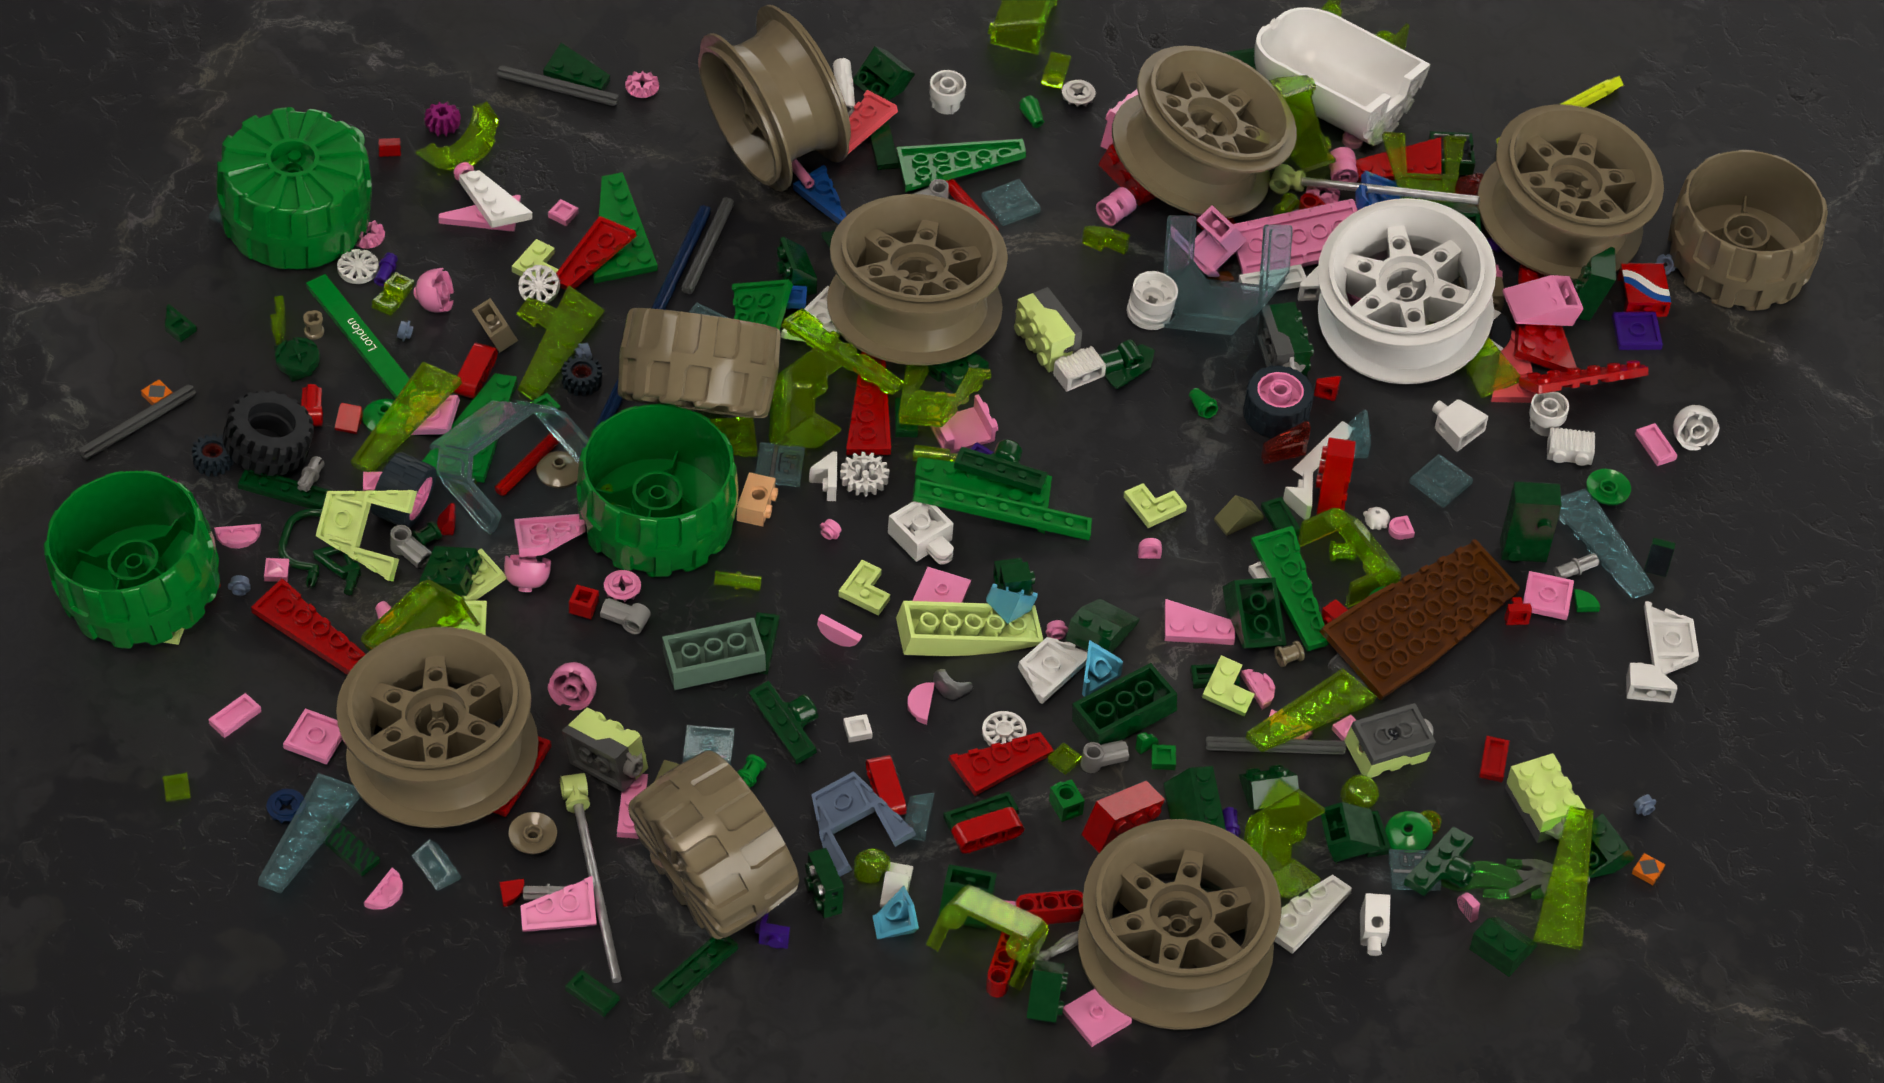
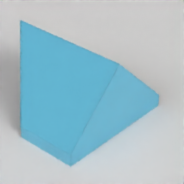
M992 584L986 597V602L1008 624L1031 611L1038 593L1033 592L1032 596L1024 595V590L1015 593L1009 591L1007 586L1006 590L997 588V584Z
M1090 640L1082 690L1084 697L1120 677L1123 667V661L1119 657Z
M905 886L877 914L872 915L877 939L911 934L919 929L914 903Z

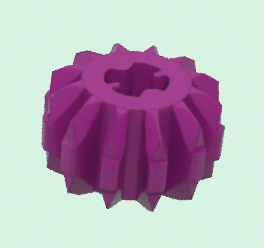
M448 101L445 104L438 102L437 105L431 104L430 108L426 109L424 122L430 133H436L437 137L440 134L447 136L448 133L454 134L455 130L459 129L461 115L456 106L449 105Z

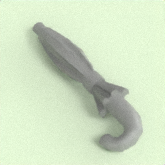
M1079 930L1062 937L1054 946L1045 951H1035L1034 957L1028 961H1025L1028 951L1024 948L1017 957L1018 965L1022 970H1031L1034 968L1035 959L1049 961L1050 958L1058 953L1071 950L1078 945Z

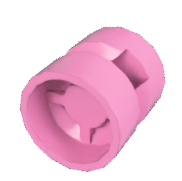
M1339 147L1332 150L1328 155L1331 180L1356 183L1359 175L1354 151L1347 147Z
M1119 187L1096 204V211L1099 218L1106 225L1114 226L1136 209L1137 204L1134 196L1128 189Z

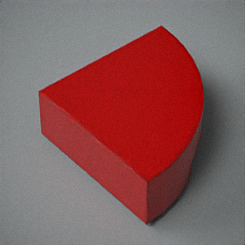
M524 879L500 882L503 907L512 905L523 894Z

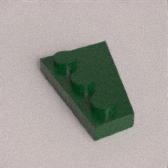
M562 42L543 69L544 76L602 91L605 90L610 82V75Z

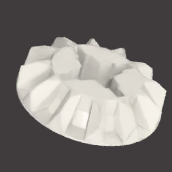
M1084 80L1069 81L1062 88L1063 100L1068 101L1069 105L1074 103L1077 107L1080 104L1086 107L1088 103H1092L1096 93L1095 88Z

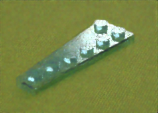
M1587 488L1561 496L1560 521L1564 525L1567 524L1574 531L1573 535L1578 540L1581 539L1588 546L1587 550L1591 554L1595 553L1602 561L1601 565L1612 574L1621 587L1633 599L1653 593L1654 585L1598 502L1588 493Z
M320 773L317 774L258 879L259 886L280 894L337 824L341 822L360 799L355 786Z

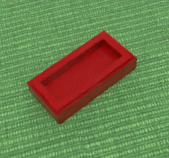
M1486 736L1479 778L1498 782L1503 781L1510 740Z

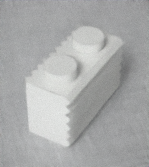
M1090 346L1086 349H1079L1070 356H1062L1054 363L1053 374L1067 392L1104 377L1106 364L1096 350Z
M1558 427L1550 428L1547 440V460H1553L1556 463L1571 462L1580 466L1592 465L1595 454L1594 432L1568 430L1567 428L1559 429Z

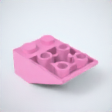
M1550 275L1502 290L1516 324L1573 326L1584 309L1570 276Z

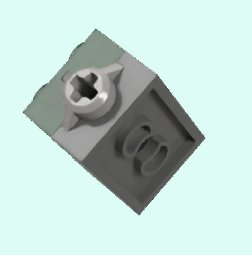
M1295 302L1261 306L1256 337L1266 367L1277 365L1291 367L1307 377L1308 371L1311 370L1310 358L1313 356L1314 350L1312 343H1309L1307 340L1308 331L1306 327H1303L1301 311L1297 310Z

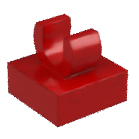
M1512 597L1513 604H1508L1505 614L1506 625H1528L1532 613L1531 603H1523L1522 597Z

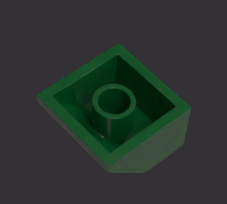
M1500 917L1488 918L1475 931L1469 950L1509 977L1538 944Z

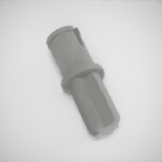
M314 456L311 458L308 466L304 467L301 473L302 476L298 481V489L300 491H309L313 483L319 479V473L325 464L323 460L318 464L322 458Z
M1595 553L1579 559L1572 558L1571 562L1554 568L1555 576L1560 578H1568L1573 575L1579 576L1583 571L1598 566L1599 559Z
M547 884V886H525L523 888V899L525 901H533L547 894L550 895L562 890L566 886H550V884Z

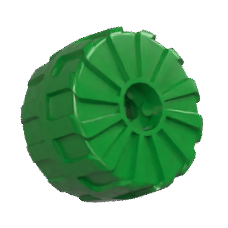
M293 107L276 108L271 114L260 118L257 115L249 117L242 122L241 129L233 136L227 135L223 141L222 161L217 162V200L224 232L228 238H231L239 252L249 259H254L273 268L311 269L332 262L354 249L355 244L359 241L361 232L365 234L369 225L372 180L367 150L360 143L358 133L344 121L336 122L332 120L331 114L321 110L308 109L306 112L295 111Z
M658 403L626 408L606 421H602L593 429L586 447L580 453L577 476V504L579 518L585 521L588 544L596 553L602 552L618 569L627 571L635 569L645 571L650 577H667L671 575L672 571L682 569L689 572L703 566L708 562L709 555L720 552L727 544L731 536L738 504L737 466L734 463L731 442L726 434L722 433L709 418L682 407Z
M145 470L119 471L106 474L82 485L72 492L58 510H55L48 523L49 529L47 541L44 543V555L52 585L68 617L74 616L82 634L92 640L98 637L110 641L116 648H132L135 643L147 642L150 645H157L173 638L174 632L181 628H191L205 614V605L211 602L217 594L220 584L218 572L219 558L210 525L191 491L182 483H177L161 473Z

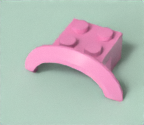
M1212 205L1197 219L1204 230L1189 245L1168 225L1167 233L1170 240L1208 277H1219L1220 275L1216 270L1247 241L1239 230Z

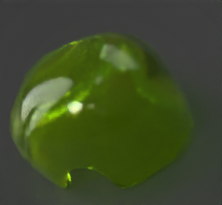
M1358 774L1353 775L1343 784L1340 795L1344 803L1369 809L1377 802L1379 788L1377 783L1370 777Z
M869 848L863 850L854 859V876L858 881L865 883L879 882L881 875L889 871L891 859L880 849Z

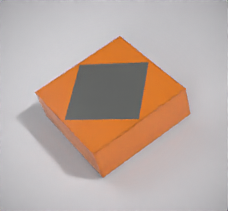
M157 380L141 390V395L151 405L173 393L161 380Z
M1644 853L1634 867L1632 874L1653 885L1664 870L1665 864Z

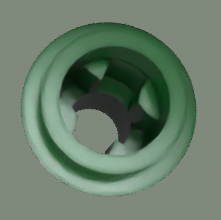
M1032 95L1021 99L1019 110L1034 128L1042 126L1044 120L1038 99Z
M1194 388L1190 391L1189 398L1199 416L1208 419L1217 413L1218 406L1215 399L1199 388Z

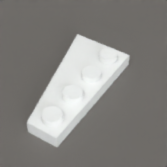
M480 170L459 174L460 184L491 228L532 219V212Z
M1331 875L1308 889V892L1304 895L1291 899L1289 904L1282 907L1280 927L1275 942L1293 954L1351 894L1352 888L1334 875Z

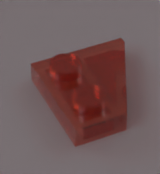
M1304 421L1265 442L1261 455L1263 463L1267 464L1306 455L1311 430L1309 422Z

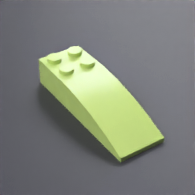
M903 601L896 617L904 655L970 656L992 654L1034 647L1043 641L1035 605H1033L1030 612L1008 624L986 603Z

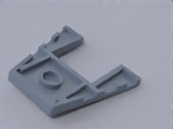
M854 771L811 794L822 846L827 848L840 877L852 871V868L833 834L876 811L895 847L916 836L913 828L908 826Z

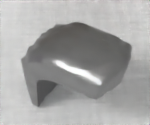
M939 669L933 675L934 686L947 699L955 700L972 691L973 686L971 682H955L950 678L945 669Z

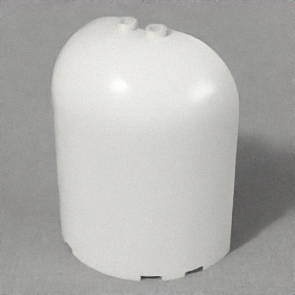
M1294 8L1285 11L1276 19L1273 18L1270 24L1260 29L1254 48L1256 70L1278 90L1285 100L1372 145H1378L1383 142L1398 127V121L1403 113L1407 114L1414 103L1412 97L1422 87L1431 65L1333 13L1315 8Z

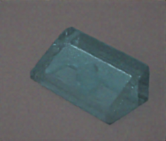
M1363 410L1348 423L1349 440L1356 441L1354 458H1367L1371 446L1368 411Z
M934 793L910 796L905 823L912 827L916 833V836L910 839L925 841L934 802Z
M430 839L411 855L437 891L461 878V875L440 846Z

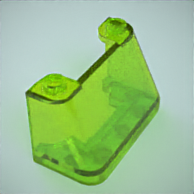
M1002 0L995 21L990 22L989 25L990 43L1039 54L1041 37L1044 35L1047 19L1052 6L1057 5L1058 0Z

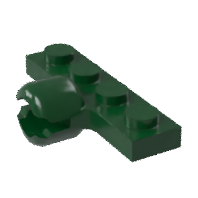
M1010 439L998 442L992 454L981 453L961 446L954 463L955 469L1037 494L1041 493L1047 479V472L1019 463L1022 456V448L1017 442Z
M770 681L749 691L750 698L796 764L817 753L816 747L803 730L805 725L818 718L817 708L807 694H803L791 702H784Z
M1453 826L1405 877L1403 885L1423 896L1441 879H1445L1446 882L1457 888H1465L1474 876L1473 870L1476 867L1472 862L1461 856L1473 844L1474 837Z

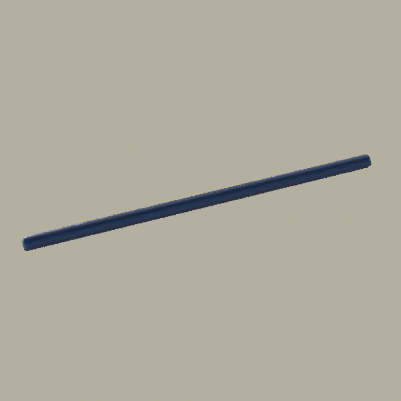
M701 205L651 309H666L711 214L709 206ZM618 379L595 427L602 421H606L615 415L622 402V398L618 395Z

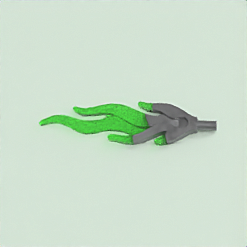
M1508 858L1506 860L1507 866L1490 861L1472 862L1476 867L1473 870V873L1476 875L1473 876L1465 888H1457L1446 882L1445 879L1439 880L1436 884L1455 891H1466L1481 887L1498 888L1485 889L1483 897L1513 899L1531 892V899H1540L1550 896L1565 887H1570L1571 883H1589L1590 877L1588 874H1570V870L1561 869L1549 862L1538 859L1519 860Z

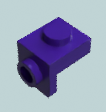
M769 913L763 916L762 919L757 920L755 933L759 934V944L769 945L773 948L788 949L790 927L769 924Z

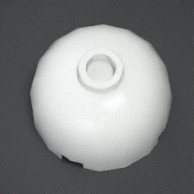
M1690 405L1683 408L1676 415L1673 423L1675 437L1682 447L1688 450H1700L1699 446H1704L1705 444L1709 446L1718 436L1720 429L1717 418L1712 411L1701 405Z

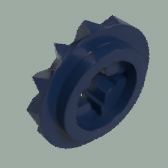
M278 790L267 801V813L271 815L272 820L277 819L281 824L284 821L292 823L296 818L301 819L302 813L305 812L306 802L303 795L296 790ZM290 804L291 809L286 808L282 810V805L288 806Z

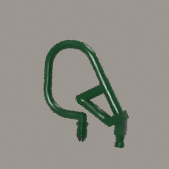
M304 509L293 514L285 523L278 544V553L281 559H289V566L292 568L308 571L305 581L307 588L309 584L310 588L315 586L320 574L318 572L319 565L292 559L286 552V546L294 524L305 517H321V509ZM333 546L313 550L314 559L340 578L346 579L344 593L352 595L359 576H361L359 563H356L349 555ZM343 553L347 565L341 567L327 556Z

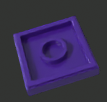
M1613 312L1612 321L1618 350H1662L1663 343L1656 312Z

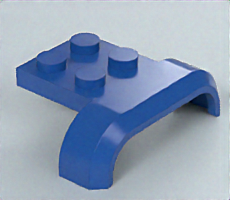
M1366 170L1361 175L1363 184L1402 188L1400 183ZM1362 184L1359 185L1355 192L1357 210L1377 202L1403 199L1402 196L1366 193L1368 191L1367 186Z

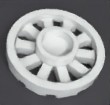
M353 249L351 252L343 254L338 260V274L349 283L363 284L369 282L376 277L379 270L378 259L368 250Z
M535 265L528 268L519 279L520 295L527 303L534 306H543L550 303L559 292V278L547 266ZM534 271H536V278L532 274ZM527 276H529L532 281L525 279L527 278ZM548 289H549V290H553V293H552V294H549V293L547 292ZM542 295L546 296L545 300H542Z
M1009 711L992 713L985 719L982 726L984 741L989 746L998 743L1000 740H1002V744L1006 743V740L1011 742L1014 738L1026 736L1027 732L1023 719Z

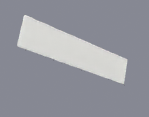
M1342 421L1292 470L1303 476L1304 471L1314 472L1319 467L1320 460H1322V447L1327 446L1328 438L1347 440L1356 429Z

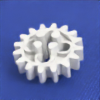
M862 452L861 456L853 453V459L847 457L845 463L841 464L840 479H842V485H848V492L856 490L857 496L860 492H863L865 497L868 496V492L876 495L877 489L883 491L884 485L888 484L889 469H887V462L881 463L882 457L874 458V453H871L869 456H866L865 452Z

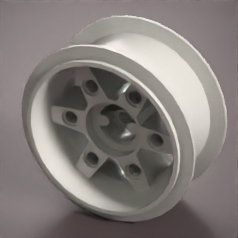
M1410 198L1391 199L1374 203L1351 214L1329 235L1319 257L1318 282L1321 292L1318 302V319L1322 335L1328 346L1348 367L1362 375L1387 383H1425L1443 378L1461 369L1482 349L1489 337L1493 324L1494 306L1492 294L1495 288L1496 266L1491 246L1484 234L1468 218L1450 207L1432 201ZM1460 276L1464 281L1466 289L1451 282ZM1346 293L1359 297L1361 300L1351 307Z

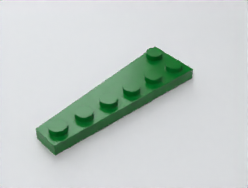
M1289 526L1252 537L1250 543L1269 578H1276L1279 599L1307 652L1327 646L1329 642L1320 633L1321 628L1325 624L1319 612L1317 599L1312 591L1311 580L1307 576L1305 561L1301 557L1300 546L1294 527Z

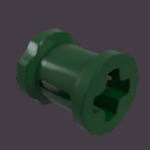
M433 521L428 522L427 526L419 531L414 530L411 532L412 536L425 547L430 542L442 538L440 529Z

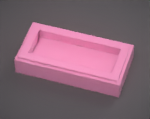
M1656 423L1636 429V437L1656 466L1677 459V453Z
M244 693L209 718V725L225 738L261 712V706Z

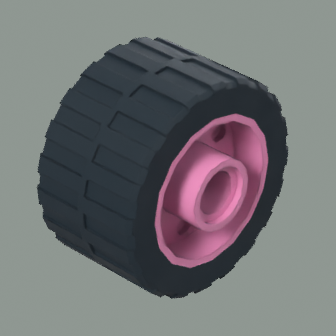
M1277 365L1267 366L1258 370L1249 379L1243 408L1247 424L1260 435L1273 439L1290 438L1301 433L1306 428L1310 418L1314 396L1313 386L1305 375L1291 367Z
M404 452L395 454L381 473L374 491H417L412 513H405L371 503L370 507L371 513L394 525H405L411 528L429 502L436 482V468Z

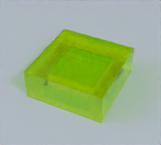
M1063 742L1048 756V763L1066 775L1081 761L1082 755Z
M187 773L163 776L166 802L191 798Z

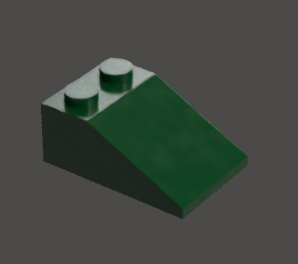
M1275 577L1233 580L1222 586L1226 610L1243 649L1287 645Z
M1099 598L1081 607L1072 617L1066 640L1088 651L1090 640L1113 653L1138 624L1140 619Z

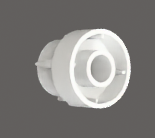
M942 70L931 77L930 100L932 108L937 112L954 114L960 108V102L964 99L966 90L965 78L960 73L952 70Z
M1556 391L1543 394L1536 393L1532 398L1529 409L1530 429L1532 428L1539 435L1549 436L1551 427L1559 428L1564 424L1569 411V403L1565 396Z

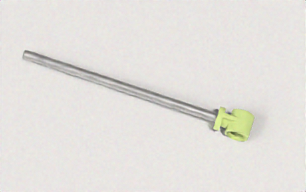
M1281 164L1275 168L1269 182L1271 190L1278 194H1285L1289 189L1302 192L1305 186L1356 191L1359 185L1362 184L1367 186L1368 191L1366 193L1479 205L1480 201L1479 196L1307 178L1305 171L1298 170L1295 172L1291 166Z
M585 773L560 776L563 800L567 799L565 803L566 809L571 813H575L589 877L592 876L594 901L613 983H619L622 978L584 812L590 806Z

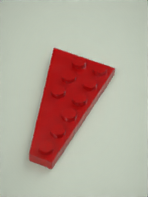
M1521 264L1519 267L1518 284L1545 277L1544 274ZM1516 324L1515 357L1561 372H1567L1568 368H1577L1563 326Z

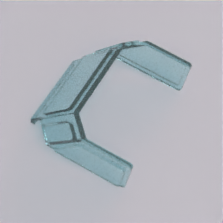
M1169 215L1167 218L1163 273L1171 277L1177 284L1178 294L1173 309L1176 316L1170 323H1165L1164 328L1233 335L1241 324H1244L1253 314L1254 318L1285 282V278L1290 272L1292 226L1264 225L1260 282L1258 285L1206 279L1194 261L1196 217L1191 215Z
M492 400L430 444L432 450L439 448L437 475L484 531H487L489 534L495 532L502 516L472 481L473 456L534 413L579 464L581 450L586 447L589 439L565 411H560L553 406L515 400L517 402L515 403Z

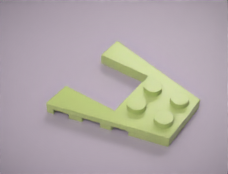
M327 491L316 536L334 548L346 553L355 561L362 563L371 571L383 576L384 579L394 581L399 559L360 548L371 503L411 514L417 491Z

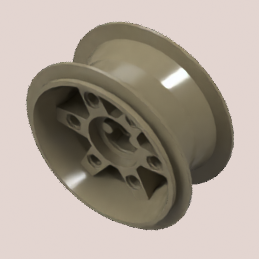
M765 5L758 11L756 19L757 34L754 37L738 45H731L723 37L715 33L705 35L700 44L698 66L709 106L733 152L758 181L769 185L777 191H784L791 186L792 162L795 159L817 150L822 156L832 162L843 161L849 152L851 127L846 104L837 80L816 42L792 15L774 5Z
M1173 46L1151 55L1141 67L1137 78L1138 95L1128 99L1120 106L1112 123V139L1115 150L1122 164L1132 177L1146 190L1165 203L1201 216L1211 205L1225 218L1241 216L1254 210L1262 203L1270 185L1269 170L1281 165L1290 156L1297 139V128L1290 107L1278 90L1262 74L1235 57L1198 46Z
M1561 104L1545 105L1519 114L1503 130L1497 145L1496 161L1484 173L1479 184L1477 196L1480 197L1478 210L1489 235L1514 260L1527 268L1547 276H1570L1571 280L1578 279L1582 267L1587 265L1591 257L1610 247L1615 248L1616 272L1619 271L1621 263H1630L1642 242L1643 226L1653 218L1661 204L1664 183L1660 166L1652 151L1636 133L1621 122L1601 112L1585 107Z
M902 194L876 199L863 204L849 213L836 227L830 245L831 263L836 275L833 277L828 289L827 309L836 330L857 349L868 355L897 364L935 365L968 356L982 348L993 337L1002 318V298L997 286L1002 281L1006 272L1008 255L1003 237L997 228L982 214L951 199L923 194Z
M432 627L410 631L386 640L370 650L356 663L344 680L338 695L336 709L337 724L341 737L347 746L346 760L351 782L359 796L371 808L396 822L424 828H444L462 825L485 817L504 806L521 790L530 777L538 756L539 741L537 727L530 713L531 691L526 672L519 660L508 648L478 632L453 627ZM503 717L501 727L492 724ZM378 726L384 729L374 735V731Z
M1166 819L1134 827L1120 834L1107 844L1089 869L1084 885L1083 914L1078 932V951L1082 967L1090 983L1103 999L1124 1015L1138 1022L1173 1030L1196 1029L1223 1022L1247 1007L1260 993L1268 979L1273 961V943L1280 927L1282 910L1277 882L1269 866L1259 853L1244 840L1218 826L1201 821ZM1172 880H1175L1174 882H1169V883H1166V884L1162 882V881H1172ZM1200 884L1215 891L1207 893L1200 887ZM1118 901L1131 912L1112 919V913ZM1245 929V939L1241 947L1227 935Z

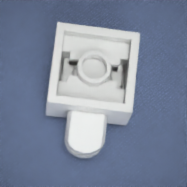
M913 501L889 515L888 534L916 562L928 554L940 565L947 564L952 560L954 547L949 542L952 541L953 522L937 506Z

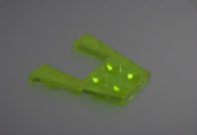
M1384 132L1382 134L1397 187L1455 194V185L1458 180V171L1462 161L1466 136L1446 135L1443 138L1445 175L1407 173L1405 133ZM1401 196V199H1404V198L1420 199V198H1411V197H1402V196ZM1423 199V200L1432 201V202H1448V201H1439V200Z
M906 365L899 409V422L901 424L943 427L958 412L957 407L960 404H966L969 401V395L973 391L977 392L982 387V382L985 379L989 380L992 377L991 369L969 368L956 393L919 390L929 372L928 365Z

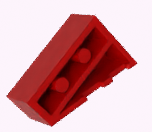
M1114 144L1109 145L1098 165L1120 187H1124L1132 193L1138 206L1156 198L1127 171L1117 155Z
M1329 437L1327 446L1322 447V460L1319 462L1318 474L1321 475H1317L1315 488H1319L1317 515L1344 518L1345 501H1347L1348 496L1347 490L1351 479L1356 441Z
M1147 781L1096 801L1081 835L1100 853L1107 844L1120 834L1157 818L1162 811L1161 807L1165 799Z

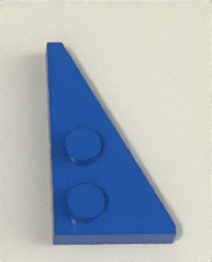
M822 165L809 174L815 182L811 188H806L798 180L793 183V190L839 225L846 217V213L841 208L839 196L836 189L833 188L832 180L828 177L827 168L825 165Z

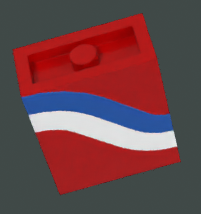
M1621 263L1617 279L1624 283L1626 302L1623 311L1656 312L1657 317H1667L1671 298L1664 264Z

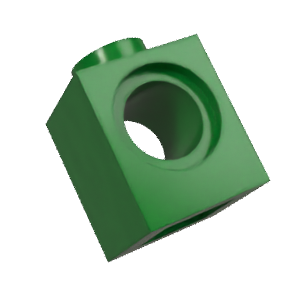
M1072 779L1058 782L1050 787L1049 802L1061 822L1083 815L1085 800Z

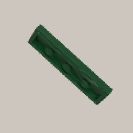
M250 469L249 471L244 470L238 482V489L309 509L322 510L327 491H331L313 485L307 492L304 490L300 491L298 489V481L278 475L267 476L264 473L258 475Z
M729 936L722 939L710 938L651 990V995L670 1009L738 949V944Z

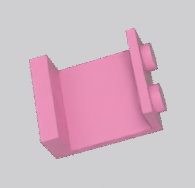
M979 394L975 395L974 407L943 416L938 406L929 408L928 424L945 455L959 452L961 446L969 449L976 442L983 445L995 441L996 431H998L995 418H991L988 405L982 401Z

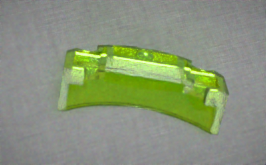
M487 101L476 104L473 107L472 118L467 130L456 143L450 147L443 146L441 148L431 143L425 148L418 149L415 153L436 168L444 170H454L458 164L463 162L474 165L491 150L495 142L496 127H499V118Z

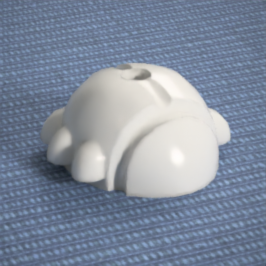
M1380 507L1369 508L1368 511L1363 513L1366 524L1372 530L1387 528V524L1390 522L1389 513Z

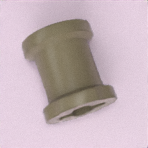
M317 310L307 311L303 316L304 324L306 325L304 334L309 339H319L324 335L322 313Z
M1294 641L1292 645L1283 648L1278 646L1274 650L1275 658L1280 667H1284L1292 661H1303L1305 658L1303 647L1299 641Z

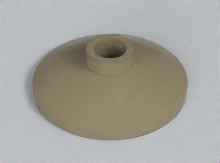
M563 451L548 453L537 464V476L542 483L549 487L565 488L577 482L579 459Z
M538 812L525 813L515 818L510 824L508 831L509 840L517 850L523 853H541L548 850L555 843L557 827L554 821L545 814Z

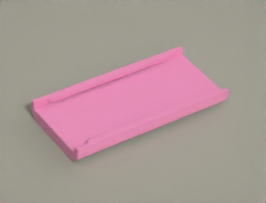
M1348 199L1233 224L1247 240L1236 251L1242 274L1300 264L1302 267L1319 264L1321 251L1329 235L1343 220L1358 211L1355 201Z

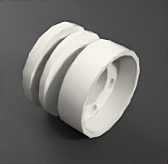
M1147 271L1139 274L1134 280L1126 309L1132 323L1147 330H1158L1165 327L1170 322L1178 294L1177 284L1171 277L1161 272Z

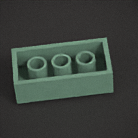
M754 617L662 637L663 654L674 690L766 671L765 651Z

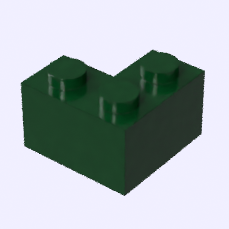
M1022 558L994 561L993 578L997 588L1006 590L1007 586L1011 592L1018 593L1024 590V595L1032 596V585L1035 584L1034 571H1030L1028 562H1022Z
M1035 959L1026 1018L1056 1022L1057 1015L1062 1016L1064 1001L1059 999L1060 992H1066L1068 972L1064 971L1065 964Z

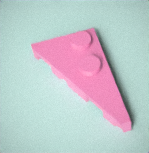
M521 195L512 196L521 202ZM476 205L440 213L438 217L439 224L513 232L516 223L491 228Z

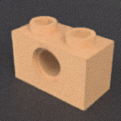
M749 472L737 505V521L764 526L766 518L770 519L773 507L771 502L776 501L778 496V488H775V478Z

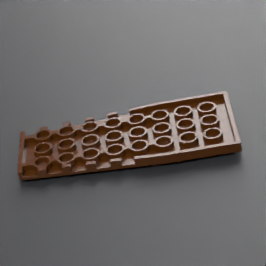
M1473 539L1470 544L1464 547L1460 546L1446 557L1438 558L1435 563L1429 566L1425 565L1418 572L1412 575L1408 574L1396 584L1392 583L1371 594L1323 626L1320 633L1379 700H1382L1434 664L1514 597L1520 590V587L1476 539Z

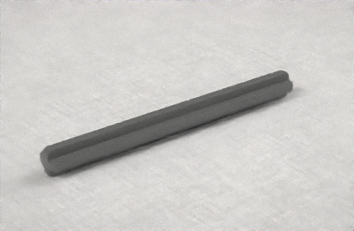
M503 65L499 66L497 70V76L500 78L611 106H616L619 96L614 93Z
M723 198L682 284L683 293H693L734 206L732 198Z
M187 384L79 449L81 457L86 460L194 397L196 395L194 387Z
M1208 736L1205 741L1206 750L1338 755H1343L1346 752L1345 741Z

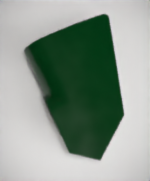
M1133 340L1122 342L1117 349L1099 355L1106 364L1104 377L1115 389L1120 388L1151 368L1155 350L1143 344L1137 346Z

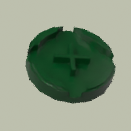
M295 337L288 342L285 340L276 349V365L282 372L288 375H306L318 367L320 351L315 342L307 338Z

